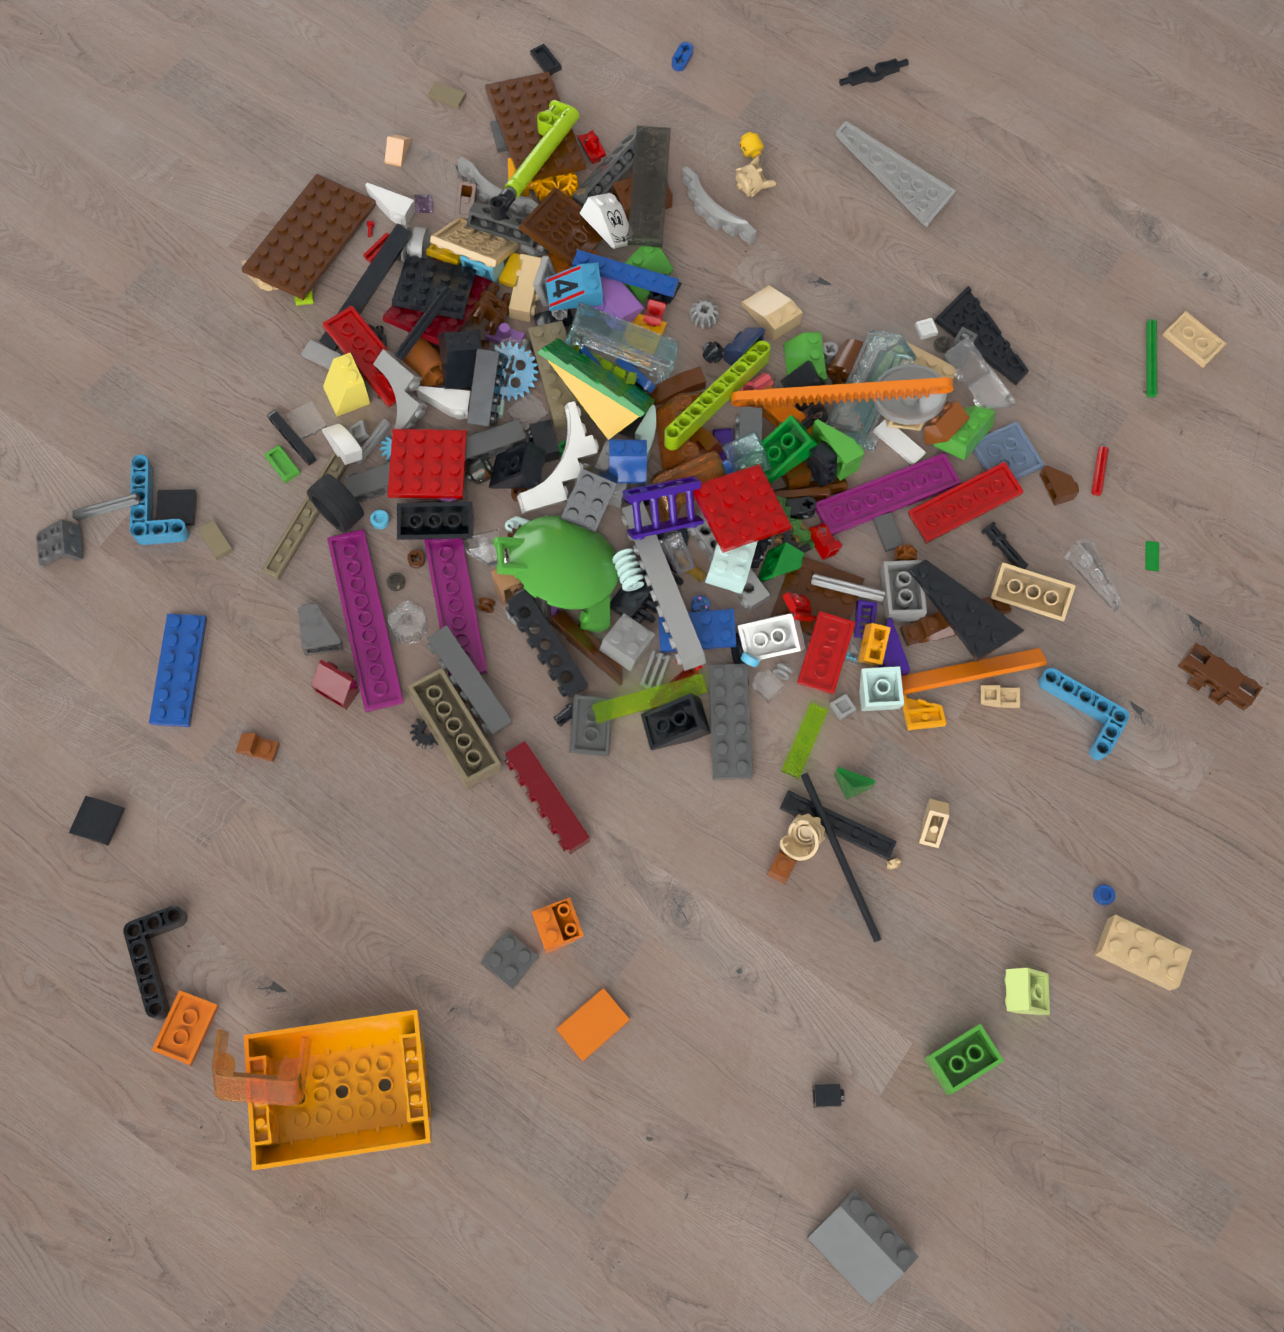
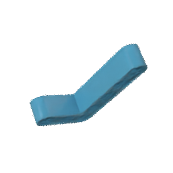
M140 454L134 456L131 461L130 494L136 493L140 496V499H144L139 504L130 506L131 535L141 545L186 541L190 536V532L182 520L152 521L153 467L146 456Z
M1054 668L1046 669L1038 679V684L1043 690L1103 724L1090 746L1089 754L1094 760L1104 759L1111 753L1129 720L1128 711ZM1046 676L1050 677L1053 682L1048 681ZM1063 686H1066L1070 692L1065 691ZM1080 696L1085 697L1087 702L1081 700ZM1097 706H1101L1104 712L1100 711ZM1114 715L1118 716L1121 722L1117 721ZM1106 731H1109L1112 734V737H1109L1106 734ZM1097 746L1101 747L1104 750V753H1101L1097 749Z

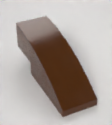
M699 366L657 384V387L649 394L655 400L653 405L658 406L686 398L688 393L705 389L706 380Z
M700 427L689 438V441L699 451L705 448L714 458L726 449L703 427Z

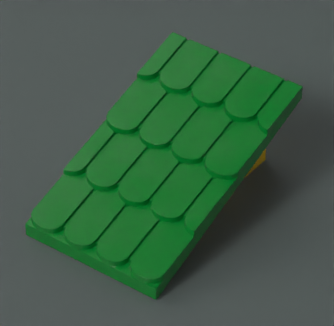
M556 338L536 352L549 361L608 440L638 417L643 416L655 402L653 398L637 386L626 384V381L608 369L605 370L587 355L578 353L559 338Z

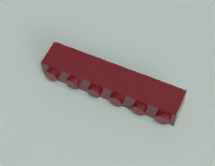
M524 741L506 752L507 760L504 761L510 771H515L517 774L515 777L516 781L521 787L525 786L528 791L526 792L528 799L531 803L535 801L539 807L536 809L542 819L546 818L549 822L547 827L552 835L556 834L560 839L558 844L563 851L567 850L569 854H572L589 843V835L527 743Z

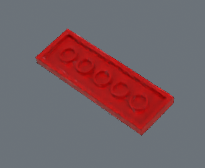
M350 306L323 322L322 327L344 354L351 353L359 372L387 407L390 408L396 404V397L391 384L385 375L373 365L383 349L389 350L354 307Z
M1003 462L909 510L908 515L927 544L1022 495L1024 491L1007 464Z

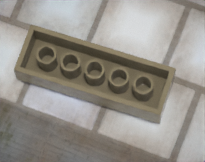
M562 321L528 328V340H530L529 343L535 357V363L538 364L536 368L539 371L538 375L554 431L567 428V417L564 407L567 403L573 401L580 408L581 423H589V414L549 361L536 353L556 338L569 345Z
M442 668L407 686L409 697L466 790L500 772V761Z

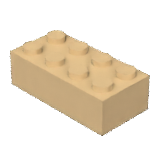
M1115 914L1107 919L1094 955L1171 991L1179 988L1192 950Z

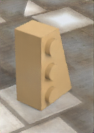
M521 254V268L516 273L518 279L512 291L509 316L512 319L530 322L532 316L536 314V301L540 300L533 283L541 263V258Z

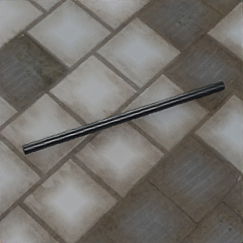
M808 773L801 775L802 781L818 817L821 819L822 826L825 828L826 835L874 943L882 940L812 781Z

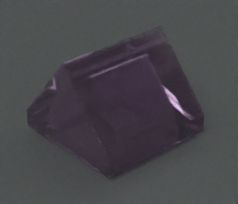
M415 194V212L433 213V196Z

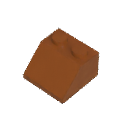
M958 401L946 402L942 411L929 420L930 422L925 426L924 443L926 445L948 442L970 418Z

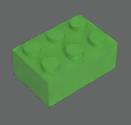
M981 1024L974 1026L924 1058L946 1095L953 1094L1004 1062V1059Z

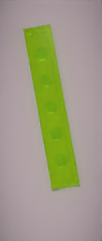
M699 674L592 704L591 706L596 722L599 724L662 706L690 693L698 696L708 691L703 675Z

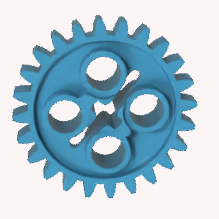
M510 341L506 347L503 342H501V348L494 345L496 352L504 353L508 358L505 369L509 367L511 356L515 357L511 369L514 371V374H510L507 387H500L499 392L502 395V399L504 396H507L508 401H510L511 396L517 400L518 394L523 398L524 391L530 393L528 387L534 388L535 386L531 382L537 381L533 374L539 373V371L533 369L538 365L536 363L532 364L535 357L529 358L528 356L531 351L529 350L525 353V346L519 349L517 342L514 347L511 346ZM522 360L525 363L524 370H518L515 367L516 361ZM503 369L502 375L504 376L505 381L507 373ZM512 378L520 380L518 388L511 386L510 381Z

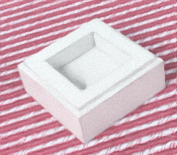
M932 318L915 323L921 340L938 335V330Z

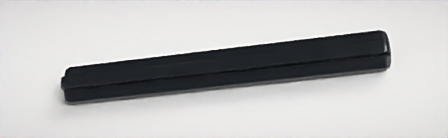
M444 286L395 351L397 358L403 360L452 296L453 290L450 287Z

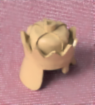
M759 155L749 165L736 169V188L746 194V197H753L762 189L776 186L774 180L767 181L764 177L763 170L759 166Z
M798 814L789 827L788 835L780 840L782 851L794 860H807L814 856L818 846L825 840V828L820 824L821 819L819 817L814 818L810 814L802 816Z

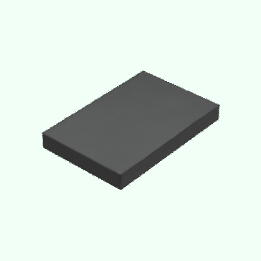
M573 695L569 753L609 756L613 698Z

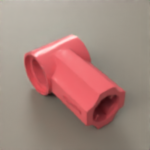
M763 373L754 380L748 381L740 391L761 390L768 385L773 387L774 383L769 374Z

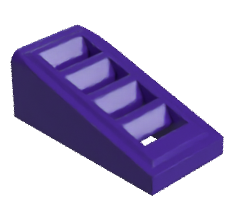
M863 600L856 602L854 638L863 639L864 633H859V629L865 630V626L860 625V622L875 623L877 602ZM862 608L871 609L870 612L861 611ZM861 615L870 616V619L861 618Z

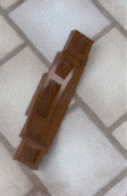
M989 596L982 598L983 601L1003 615L1010 613L1012 610L1009 604L991 599ZM939 611L938 613L920 618L918 622L900 628L906 646L957 635Z

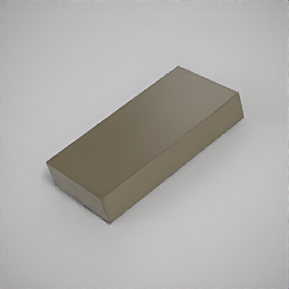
M435 82L428 93L429 98L458 109L466 98L465 92L439 82Z
M214 520L197 529L216 560L233 551Z

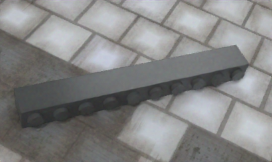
M519 419L515 421L509 420L503 425L492 426L485 431L474 432L468 436L465 467L477 458L490 459L527 443V438ZM390 461L382 466L371 467L364 472L353 473L344 478L348 490L359 503L387 494Z

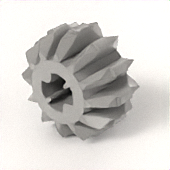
M699 299L697 303L692 304V308L689 310L690 321L694 322L695 327L700 325L701 329L704 326L710 329L711 325H715L719 318L718 306L714 305L713 301L708 302L705 299L702 302Z

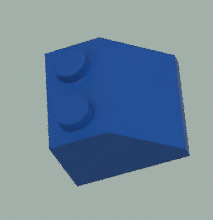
M609 440V474L618 477L617 483L646 484L647 440Z

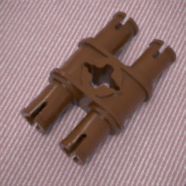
M491 282L487 290L481 293L479 301L475 304V311L470 317L471 322L476 318L474 322L476 325L481 323L483 317L486 318L489 323L485 327V332L487 333L491 329L489 335H495L498 327L504 323L505 317L509 314L511 297L508 299L510 293H505L502 300L496 297L500 289L499 285L494 288L496 282Z

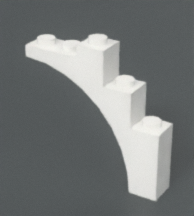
M575 401L567 403L564 407L567 417V440L561 460L553 473L544 482L517 496L522 514L565 502L568 497V490L566 486H563V483L577 479L582 468V464L578 460L594 456L598 453L599 445L597 440L593 438V435L585 436L587 433L584 423H581V411L579 406H576Z

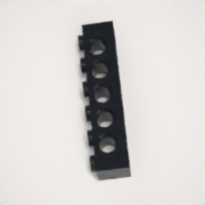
M524 589L506 601L508 614L511 618L515 616L518 621L516 626L521 633L525 632L528 636V639H526L531 649L535 648L539 653L537 655L538 660L542 665L546 664L549 671L547 673L552 681L556 680L559 684L557 689L562 697L567 696L568 700H570L574 694H579L587 689L588 683L530 594ZM524 609L530 611V615L527 618L520 616V612ZM534 625L541 628V631L537 634H533L530 631V628ZM548 641L551 647L548 650H544L540 647V644ZM559 657L562 662L560 665L554 666L551 664V659ZM564 673H569L572 676V680L564 682L561 676Z

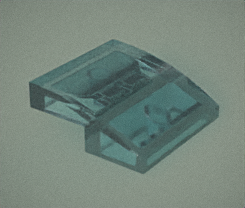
M756 431L729 442L722 447L732 466L733 472L760 464L763 471L770 469L766 452Z

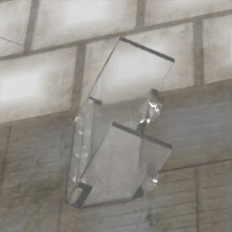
M966 337L944 354L957 371L954 373L959 382L964 381L974 395L973 402L978 408H1011L1017 403L969 337Z

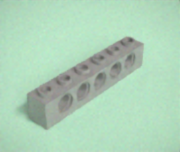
M702 511L695 515L701 517L704 520V524L698 525L696 528L686 529L691 537L694 536L697 540L699 549L705 551L708 555L707 558L711 564L715 550L712 545H716L717 541ZM702 531H708L709 534L705 535V534H702L701 532H702ZM751 568L744 588H749L752 592L747 593L743 590L740 594L731 591L738 596L741 606L747 609L749 613L767 603L770 597L769 592Z

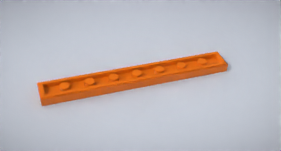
M1036 648L982 659L978 662L973 661L901 676L903 695L1046 666L1047 659L1041 649Z

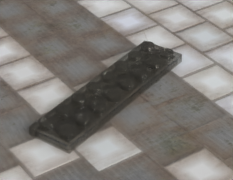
M637 125L627 245L663 247L671 128Z

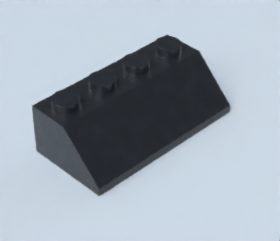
M472 502L397 503V540L473 538L474 507Z

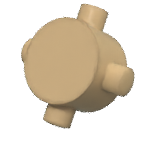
M898 858L887 862V869L890 870L901 866V860Z

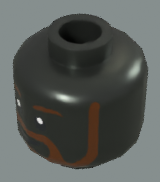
M480 457L467 464L468 471L465 474L470 482L474 481L475 484L480 485L492 478L494 470L488 459L484 460Z

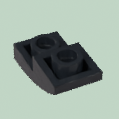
M568 309L567 317L563 318V320H556L550 310L537 313L533 317L536 326L562 321L564 326H572L574 323L570 309Z
M772 536L757 542L751 568H759L760 562H763L764 552H766L767 546L771 545Z

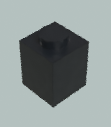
M840 1084L812 1086L813 1108L842 1106L841 1102H844L845 1097L844 1090L840 1089Z

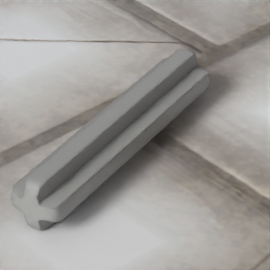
M386 419L381 420L370 434V437L361 446L362 460L355 463L359 465L363 463L391 427L389 421Z

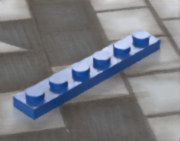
M581 250L576 252L572 268L580 264L598 262L600 276L674 297L679 282L677 278Z

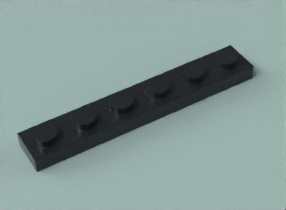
M787 791L780 810L795 817L798 814L801 816L810 814L814 818L818 817L811 800L792 791ZM823 807L837 837L883 859L889 860L897 841Z

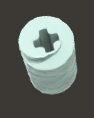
M632 548L617 552L612 559L618 577H620L619 580L622 588L625 591H634L644 585V582H640L644 577L643 575H638L641 573V568H636L639 566V563L635 561L637 559L636 555H632L634 553Z

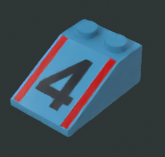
M598 262L580 264L545 279L550 311L603 305V291Z

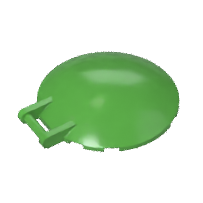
M544 516L533 519L521 526L513 538L496 537L493 539L498 563L496 565L497 573L514 575L524 585V589L535 598L538 596L548 601L547 604L564 609L592 607L595 603L608 598L618 582L619 577L612 560L616 553L607 539L597 530L595 533L591 532L586 528L561 519V516ZM504 549L508 551L509 563H505Z

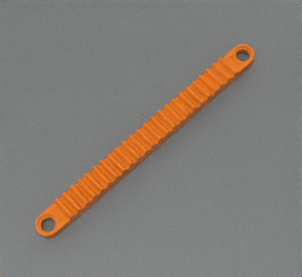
M941 377L733 392L731 394V404L736 407L755 406V408H759L762 406L766 409L767 405L770 408H773L774 405L780 408L782 404L785 407H788L789 404L795 407L796 403L800 406L806 403L809 406L811 402L814 405H817L818 402L824 405L826 401L830 405L833 401L839 404L840 400L846 404L848 400L854 403L855 399L861 403L862 399L869 402L870 398L874 402H876L877 398L883 401L886 397L891 401L892 397L898 400L901 396L906 400L907 396L913 399L916 395L921 399L922 395L928 398L932 394L950 393L954 390L953 379Z

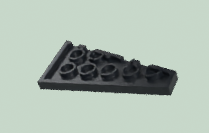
M968 286L936 317L934 322L954 338L962 327L978 334L971 351L1017 385L1028 374L1029 370L1018 354L1012 351L1008 340L1005 341L1002 337V332L988 312L984 311L980 306L981 302L973 296L972 290Z
M925 559L910 568L909 572L977 662L1024 632V629Z

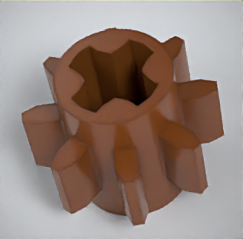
M908 543L905 546L900 545L895 550L894 555L896 558L894 561L917 560V550Z

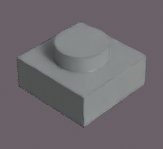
M363 419L348 428V431L358 444L370 437L367 423Z
M847 694L831 702L829 705L839 721L857 710Z

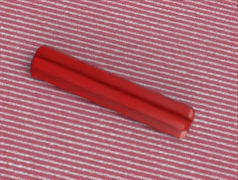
M1100 446L1098 449L1091 490L1092 495L1100 496L1102 494L1109 452L1108 447Z

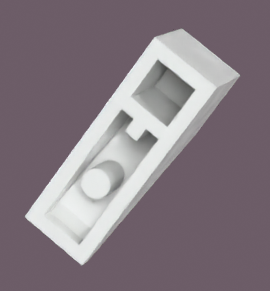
M366 183L368 196L376 201V205L387 217L396 224L408 225L416 211L414 200Z
M419 386L416 389L419 399L441 412L459 420L468 419L471 391Z

